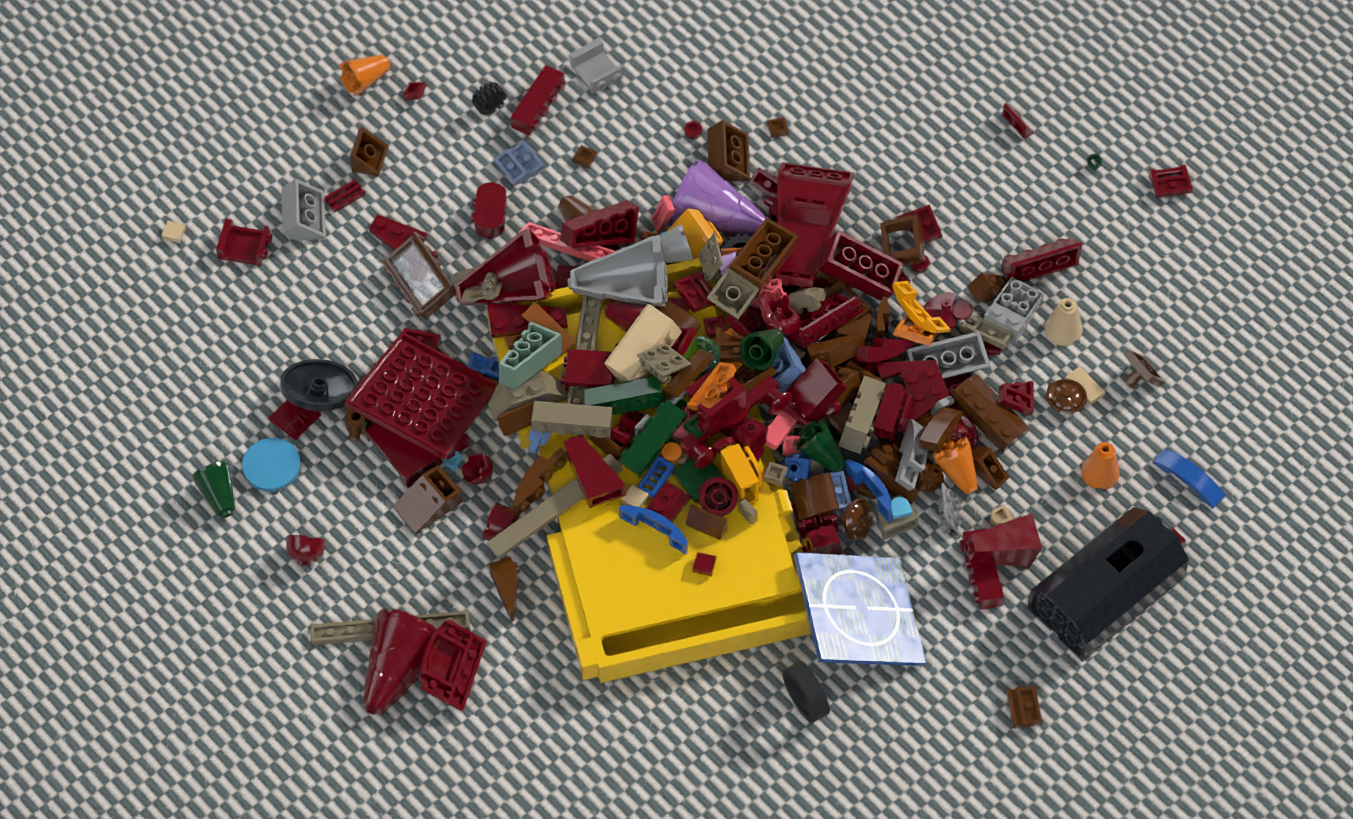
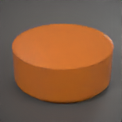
M667 443L662 449L663 458L670 463L678 462L682 457L681 447L677 443Z

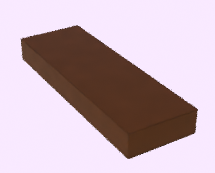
M698 350L689 360L691 365L681 369L664 387L663 392L665 395L678 398L714 358L712 353Z

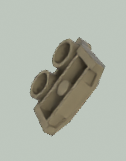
M810 287L789 294V305L794 308L798 315L803 313V307H806L807 312L816 311L821 307L820 302L825 300L827 290L826 288Z

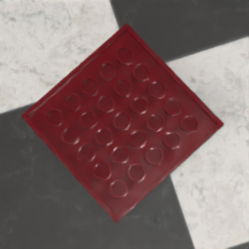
M401 332L348 397L344 406L445 461L488 405L498 383L412 336Z

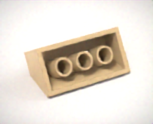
M647 304L604 364L620 383L648 378L652 373L641 366L640 358L637 357V354L663 343L671 347L682 331L672 319L650 304Z

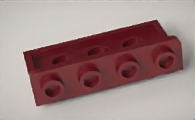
M837 293L820 302L821 307L813 312L805 311L800 314V330L795 335L785 336L786 339L805 348L862 313L860 298L854 296L851 299H847Z

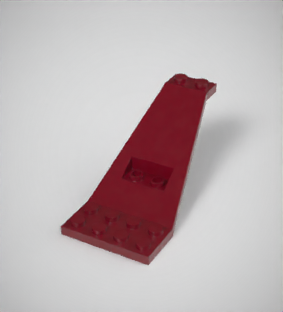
M781 163L777 175V224L799 236L794 251L776 273L775 279H781L782 285L789 286L792 284L798 285L800 288L813 287L827 242L834 233L854 180V172Z

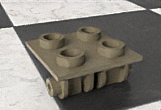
M716 232L712 234L699 252V261L703 269L702 273L708 284L711 280L718 282L722 277L720 267L723 265Z
M489 272L485 276L483 285L465 288L461 302L474 303L479 299L493 300L499 296L502 282H498L496 275Z
M666 343L637 354V357L640 358L641 366L646 368L653 376H657L662 383H669L671 381V373L691 365L689 361Z

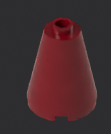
M611 301L605 307V316L627 333L646 305Z

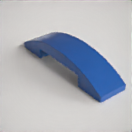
M1164 449L1152 462L1166 474L1171 472L1199 493L1198 498L1212 509L1226 496L1223 490L1203 470L1173 451Z
M849 459L846 460V474L856 486L864 483L877 498L878 511L888 523L892 522L891 499L882 481L865 466Z
M621 505L619 507V518L635 527L640 521L668 536L669 546L684 554L688 553V542L685 536L668 519L642 507Z

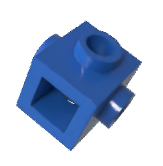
M791 453V456L785 457V460L782 461V465L788 467L785 477H789L790 481H801V478H809L811 475L812 459L803 457L802 453Z

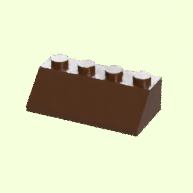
M766 218L732 261L729 268L758 287L760 290L756 297H759L794 251L799 236Z
M979 375L966 379L954 389L952 397L955 400L954 403L1002 453L1031 430L1011 408L999 403V396Z

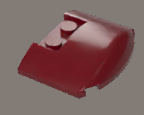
M449 619L444 621V624L439 626L431 635L422 656L420 668L422 690L461 712L464 711L487 640Z

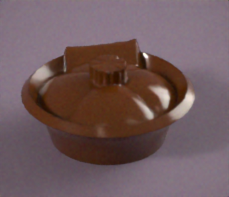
M1060 379L1049 383L1045 399L1056 411L1071 414L1078 412L1085 406L1087 393L1084 387L1077 381Z
M864 498L854 500L842 512V525L845 533L852 540L865 539L872 526V508Z

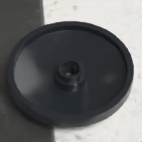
M309 359L294 363L285 369L281 376L280 389L283 396L289 402L300 408L313 411H330L344 407L345 401L350 396V393L356 389L358 383L354 373L342 364L324 359Z

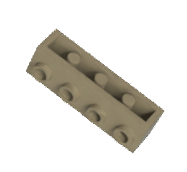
M534 401L531 420L532 431L557 433L559 435L574 434L577 436L586 435L597 438H610L613 413L612 407Z

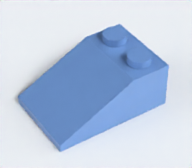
M784 334L783 345L771 365L776 371L772 378L779 384V391L782 394L806 370Z

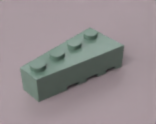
M530 322L528 329L522 332L520 340L513 344V349L509 350L499 363V383L515 390L562 353V334Z

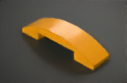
M908 281L893 283L892 286L901 308L917 326L932 333L950 331V328L940 317L932 318L915 300L918 292Z

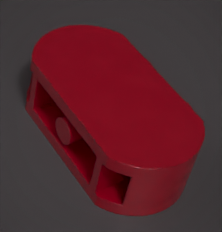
M484 183L477 188L476 197L472 199V207L475 208V212H471V223H474L475 231L479 236L493 239L505 232L506 189L499 183Z

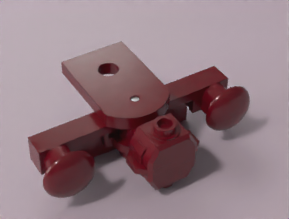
M714 369L685 389V393L691 399ZM771 376L767 377L746 392V409L716 433L721 432L727 437H733L735 443L740 445L742 451L743 447L749 446L754 454L765 445L768 428L763 422H758L754 418H748L749 409L757 403L762 405L766 402L770 406L769 412L771 414H779L790 405L792 401L791 392L782 394L779 391V384ZM707 432L699 439L690 433L680 440L681 450L688 457H692L695 460L694 467L696 469H703L709 466L715 460L718 453L714 446L706 447L707 440L712 437Z

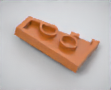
M719 362L688 402V407L691 410L697 411V405L701 403L709 409L727 394V380L734 377L737 370L735 366Z

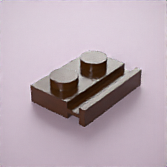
M1036 686L1006 689L1013 729L1020 726L1023 728L1042 725L1043 721Z

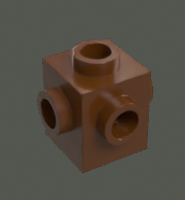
M926 462L925 469L919 472L915 484L920 489V492L933 493L944 482V475L940 466Z

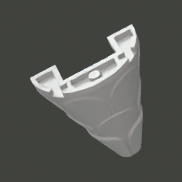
M660 235L651 236L571 270V278H568L569 290L572 289L573 293L603 300L608 298L626 303L666 307L668 281L666 263H664L663 257L664 249Z

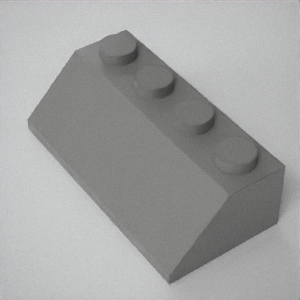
M980 331L934 342L930 346L922 345L906 350L904 356L905 361L936 360L943 379L991 367Z

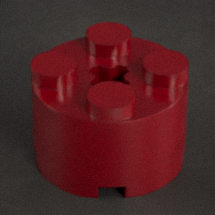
M497 502L488 517V530L484 529L482 539L490 541L519 520L521 514L516 516L513 508Z

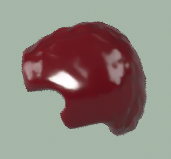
M485 453L468 456V462L462 466V474L465 481L474 485L488 482L494 471L491 458Z

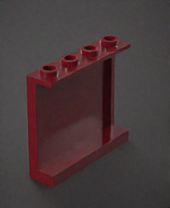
M377 423L371 424L365 430L367 441L371 440L400 474L402 483L406 487L415 483L423 474L436 465L441 466L444 462L441 458ZM466 433L446 458L447 461L456 455V451L462 452L470 447L469 437Z

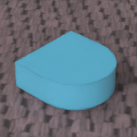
M457 451L454 457L448 461L445 459L443 462L452 472L462 463V455Z
M897 497L891 501L893 520L912 515L908 500Z

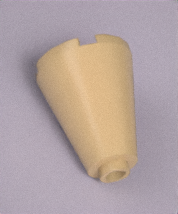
M1064 298L1058 303L1047 319L1045 334L1054 344L1060 346L1072 345L1081 338L1083 327L1077 303L1071 298Z

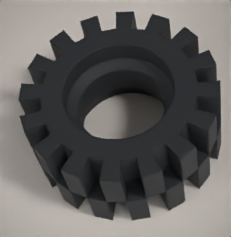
M491 81L489 84L485 83L483 87L480 86V89L475 91L476 94H473L471 99L472 104L481 115H489L492 111L496 112L497 108H501L500 105L505 103L504 100H506L505 96L507 95L497 82Z

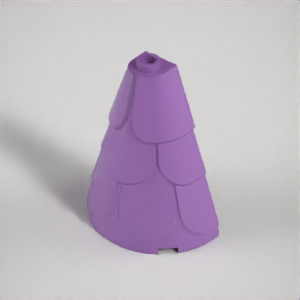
M697 159L695 161L697 165H691L680 184L672 203L675 211L667 225L671 227L687 208L700 211L706 221H710L719 233H727V235L734 236L736 234H740V236H744V234H748L750 237L753 236L767 217L751 201L742 196L728 181L719 176L707 163Z

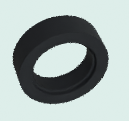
M798 661L782 671L784 684L793 703L808 722L814 723L830 714V706L826 694L815 674L804 662Z

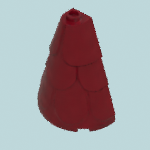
M529 228L520 231L481 265L476 266L455 285V297L458 303L464 306L487 305V303L542 301L553 296L551 292L555 291L554 275L545 249L542 250L538 246L540 241ZM489 272L496 275L498 282H502L499 296L493 300L479 299L474 303L461 302L465 288L483 285L485 276Z
M386 608L381 609L374 619L372 644L369 651L368 670L365 674L363 708L373 715H382L420 679L422 656L428 640L436 630L434 626L421 618L397 609H392L391 612H387Z

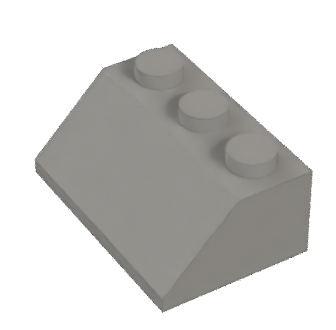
M298 179L292 180L281 188L283 235L297 241L326 238L324 191Z

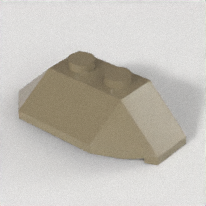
M540 370L515 390L498 383L488 405L494 422L498 421V415L531 401L533 403L534 401L556 403L566 400L568 396L561 380Z

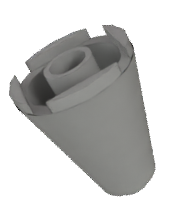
M682 224L660 236L664 249V263L693 260Z

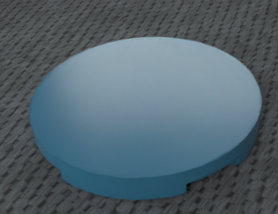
M266 438L254 443L246 451L242 461L243 473L250 485L266 492H274L277 489L292 484L298 477L301 468V461L296 448L288 441L279 438Z

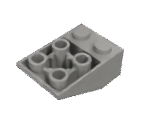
M1011 277L985 313L984 320L1013 332V338L1010 343L1015 345L1027 328L1045 293Z

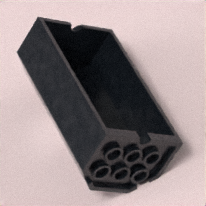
M1133 507L1031 589L1027 609L1050 631H1054L1058 635L1059 640L1083 662L1183 580L1189 558L1175 532L1167 528L1157 515H1153L1148 510ZM1132 541L1139 543L1143 547V553L1120 573L1107 561L1110 556L1126 543Z

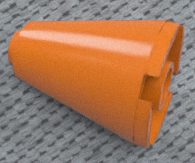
M384 55L347 60L339 65V70L342 69L340 79L349 93H355L354 96H356L390 70L391 64Z
M1108 442L1099 443L1082 464V479L1091 488L1106 490L1118 482L1120 468L1115 448Z

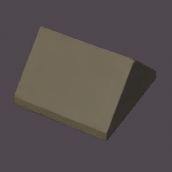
M727 268L706 299L739 320L747 311L760 289Z

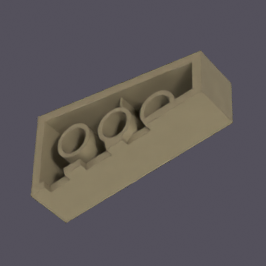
M864 375L839 442V447L859 454L863 447L867 448L870 440L867 434L868 432H873L875 424L873 418L878 415L880 408L878 404L879 401L882 402L886 383Z

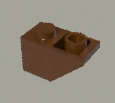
M981 272L967 288L976 301L987 303L998 297L1008 283V280L1002 275Z

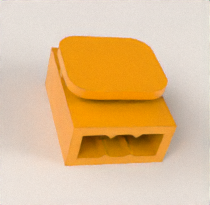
M687 208L668 229L669 231L682 224L693 259L699 258V252L714 232H716L719 247L722 244V237L710 221H706L700 211Z
M739 444L725 447L721 451V471L724 477L735 485L738 492V503L740 504V501L744 498L750 504L758 501L759 486L762 485V473L749 446H745L742 451Z

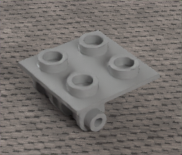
M941 483L942 496L938 500L940 529L945 534L950 533V530H954L959 534V526H961L960 517L957 514L959 501L957 497L952 495L951 490L944 483Z

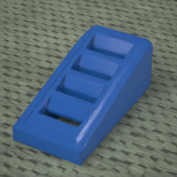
M658 455L637 487L654 498L676 469L675 465ZM659 466H662L667 470L664 472L659 469ZM655 471L661 474L662 477L659 478L656 475H654ZM653 478L656 481H658L657 485L651 482L649 479ZM647 483L654 488L653 491L646 488L645 484Z

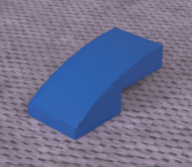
M473 351L467 367L487 378L499 380L497 357L492 356L490 359Z

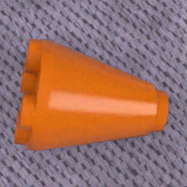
M967 437L955 443L953 441L944 443L940 453L934 452L932 454L935 462L964 494H969L978 488L971 445Z

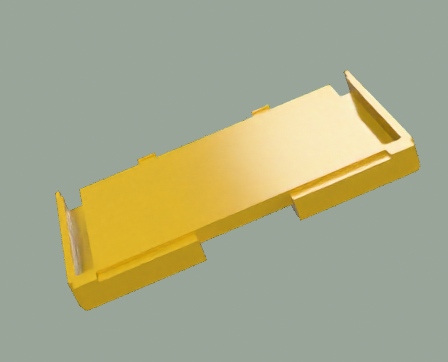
M699 258L666 265L668 298H682L673 287L675 281L703 271ZM711 280V282L709 283V286L712 288V290L718 283L715 282V280ZM697 284V285L699 286V288L703 291V293L706 295V297H708V295H707V294L705 293V291L701 288V286H700L699 284ZM568 287L556 289L551 292L553 295L551 298L542 301L501 303L531 306L536 302L539 306L565 308L568 328H564V330L575 341L577 340L583 295L573 293L572 289L569 290ZM606 298L602 301L595 351L613 352L616 348L615 344L619 343L626 334L605 316L606 305L616 300ZM711 306L696 313H693L690 309L689 314L698 320L702 326L696 332L684 358L690 360L698 350L705 351L716 341V337H706L703 319L722 316L725 331L730 327L734 330L726 321L730 314L718 306ZM487 309L488 326H489V330H490V334H491L490 322H489V316H488V309ZM504 337L492 338L498 364L508 352ZM576 343L570 349H575ZM568 351L563 356L560 354L541 370L562 381V373H566L564 356H568ZM711 360L691 384L714 369L717 364ZM614 376L613 384L620 383L618 379ZM685 393L683 400L688 404L691 398ZM665 395V403L667 400H670L671 396ZM567 399L556 403H567ZM756 404L749 409L747 417L763 422L758 405ZM658 406L636 411L643 415L648 414L654 417L658 413L656 412ZM625 413L613 415L612 428L620 423L622 415ZM532 425L517 431L521 450L530 448L529 432ZM721 432L716 433L707 440L706 447L714 446L713 443L727 436ZM552 433L548 443L545 446L541 445L539 449L540 456L542 455L547 460L560 447L564 450L563 441L572 436L577 437V435ZM583 436L602 459L607 456L589 439V436ZM763 446L765 452L758 463L762 473V485L759 486V500L751 503L758 512V521L753 525L750 524L739 512V503L737 502L732 512L721 516L727 519V530L722 539L718 540L686 525L691 504L702 508L699 501L694 503L690 499L673 521V524L682 532L688 542L687 554L669 546V537L640 521L635 527L619 518V507L625 505L621 501L623 497L592 508L588 507L585 498H583L557 517L561 532L547 535L548 552L583 680L598 677L599 682L604 683L812 634L794 555L796 553H803L791 514L793 509L787 490H784L783 485L778 486L763 481L769 461L775 463L770 447ZM717 453L713 463L722 473L721 455ZM568 459L566 465L561 470H557L547 482L551 496L576 479ZM655 459L640 478L622 465L623 470L617 475L624 482L626 492L632 485L636 487L639 485ZM672 463L673 465H675L676 469L681 467L677 463ZM659 466V469H660V470H662V471H664V472L667 470V469L663 468L662 466ZM655 471L654 475L661 478L662 475ZM671 475L667 482L687 494L675 477ZM653 478L649 479L651 482L657 485L658 481H656ZM647 483L645 484L646 488L653 491L654 488ZM649 496L642 508L646 509L654 498ZM697 552L717 556L712 576L693 573L692 569Z

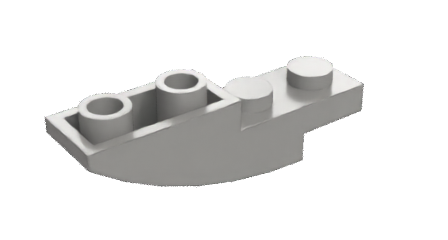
M909 419L899 450L903 455L895 479L896 482L909 491L915 488L919 472L924 471L928 450L921 449L919 441L925 428L913 419Z

